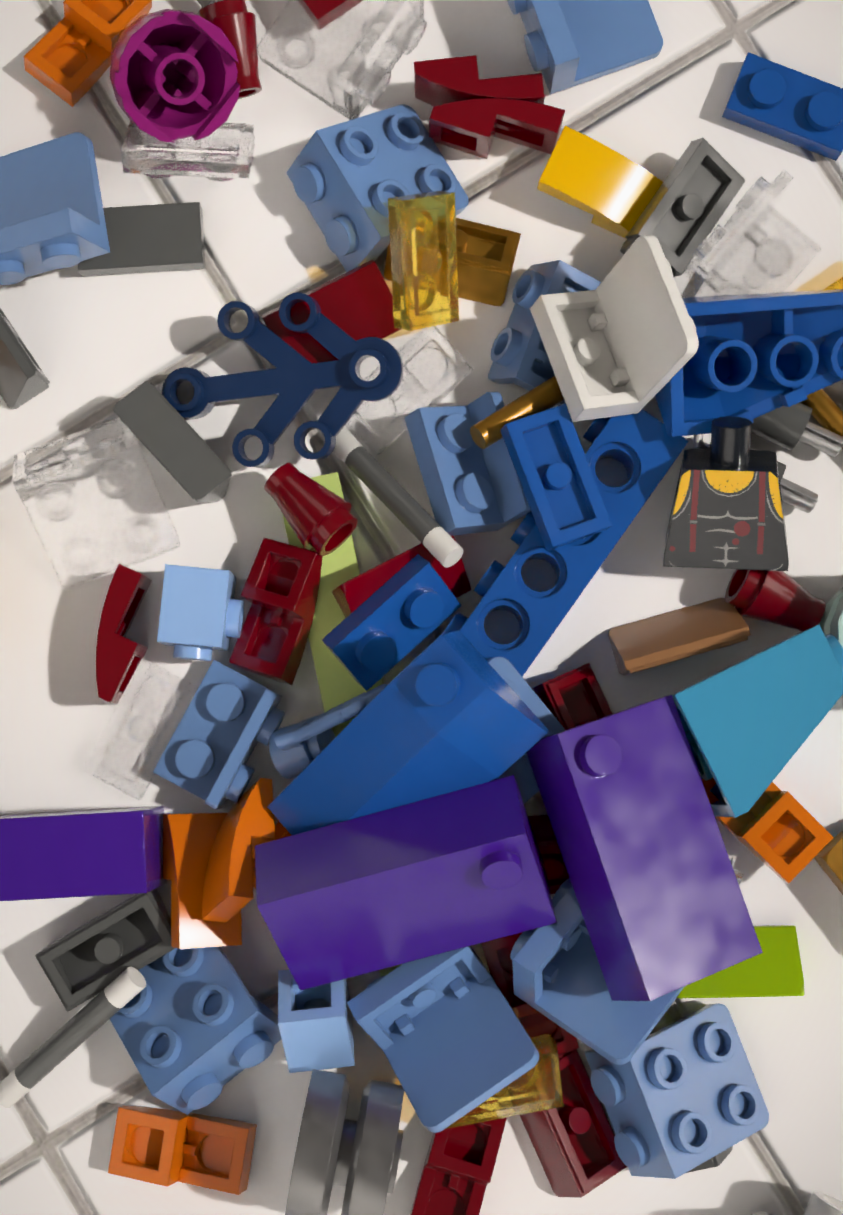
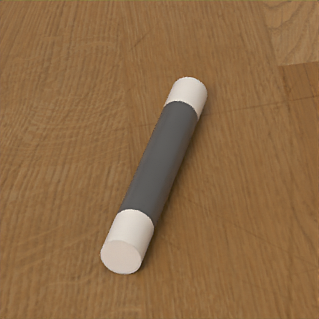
M343 427L336 436V445L333 452L445 568L457 563L463 555V548L359 441Z
M128 967L0 1082V1105L4 1108H11L146 987L144 976L136 968Z

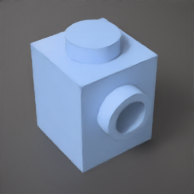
M165 564L157 642L167 646H174L173 658L211 661L212 650L229 651L230 637L240 638L244 617V601L234 599L236 576L230 570Z
M289 969L278 970V1027L289 1073L355 1066L353 1014L346 1003L350 1000L347 979L300 991Z

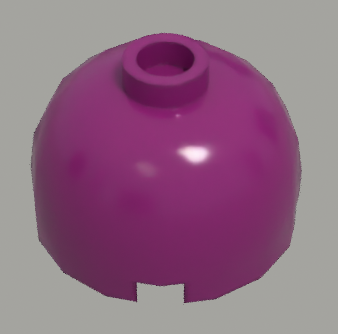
M162 9L142 15L122 32L112 51L110 80L118 105L136 127L163 142L175 143L174 141H185L191 138L196 141L211 135L229 118L239 98L240 84L237 83L238 71L235 61L238 62L234 46L221 28L193 12Z

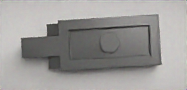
M703 137L691 141L625 238L627 240L623 243L620 252L624 255L640 236H655L661 245L665 258L671 265L673 277L682 275L744 184L745 179Z

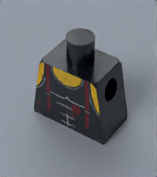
M735 416L715 418L711 423V448L684 450L666 532L663 567L788 571V542L776 452L770 450H750L752 422L749 419Z

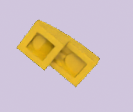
M565 126L539 179L537 189L592 214L591 223L625 238L663 181L620 153Z

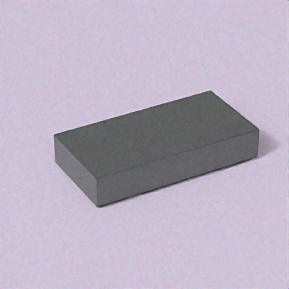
M200 202L103 208L110 253L81 261L78 264V271L82 276L206 269Z

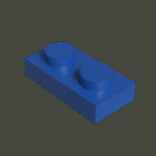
M748 52L722 117L836 161L843 151V88Z
M566 404L518 419L502 427L500 430L546 551L603 532L613 526Z
M417 554L327 634L322 641L354 680L367 691L462 605L432 565Z

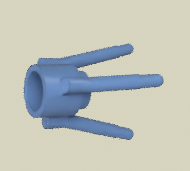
M387 684L379 685L318 716L275 730L270 736L269 752L279 774L286 779L297 777L335 738L331 728L357 716Z

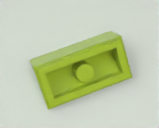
M754 926L763 953L685 986L677 998L804 996V977L796 926Z

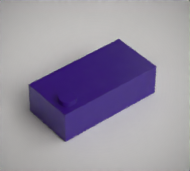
M672 694L544 737L526 752L612 1001H652L763 953Z
M514 775L255 845L257 907L300 991L557 923L545 864Z
M164 806L0 815V901L148 893L167 883V879H163Z

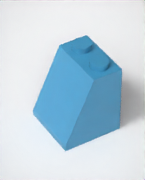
M820 624L793 635L672 694L701 779L708 781L714 778L716 782L710 790L719 799L710 804L714 816L736 818L748 812L843 695V648L834 635L828 634L825 636Z

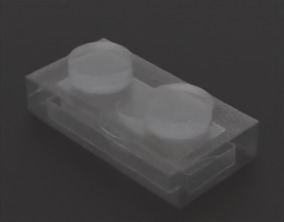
M131 120L129 122L121 149L123 173L144 174L154 179L169 178L173 175L206 177L218 182L230 181L235 178L249 179L255 149L254 124L224 123L208 137L195 141V134L176 137V141L173 143L160 141L140 130Z
M142 658L85 762L82 771L136 800H142L155 776L153 771L199 686L146 658Z

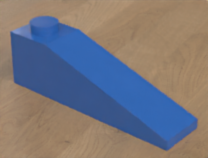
M843 289L682 298L688 314L696 327L699 341L698 350L655 395L668 436L710 434L711 423L715 418L735 416L749 419L754 423L753 419L782 406H793L808 399L807 395L843 380Z
M460 630L441 634L331 741L268 805V808L291 835L483 784L500 777L550 731Z

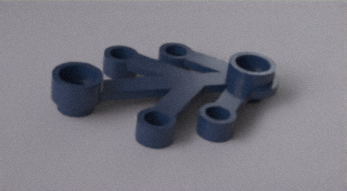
M296 292L286 296L281 302L279 308L281 322L286 328L294 332H308L338 359L336 361L311 363L260 321L259 314L255 308L241 301H231L225 304L218 314L217 323L221 333L227 338L241 342L244 341L276 368L210 377L204 371L183 367L174 370L167 376L163 383L162 395L183 418L199 419L206 416L212 411L216 402L278 395L253 429H245L239 432L232 444L233 455L240 464L247 467H262L270 462L275 451L274 445L314 392L319 389L340 387L318 421L303 423L294 434L295 449L302 457L311 460H322L333 452L336 445V436L363 401H381L391 396L397 390L403 377V361L397 349L389 342L377 337L353 339L321 313V307L314 298L304 293ZM307 302L310 307V316L305 323L296 325L292 321L291 310L295 304ZM244 310L248 316L247 327L242 332L234 333L230 327V318L236 311ZM375 357L380 363V373L374 380L365 381L360 375V365L366 358ZM189 381L194 387V397L189 403L183 405L177 398V389L181 383ZM317 428L323 433L325 443L320 451L313 453L306 447L305 438L308 432ZM253 436L258 437L263 445L262 454L255 460L249 459L244 451L246 441Z

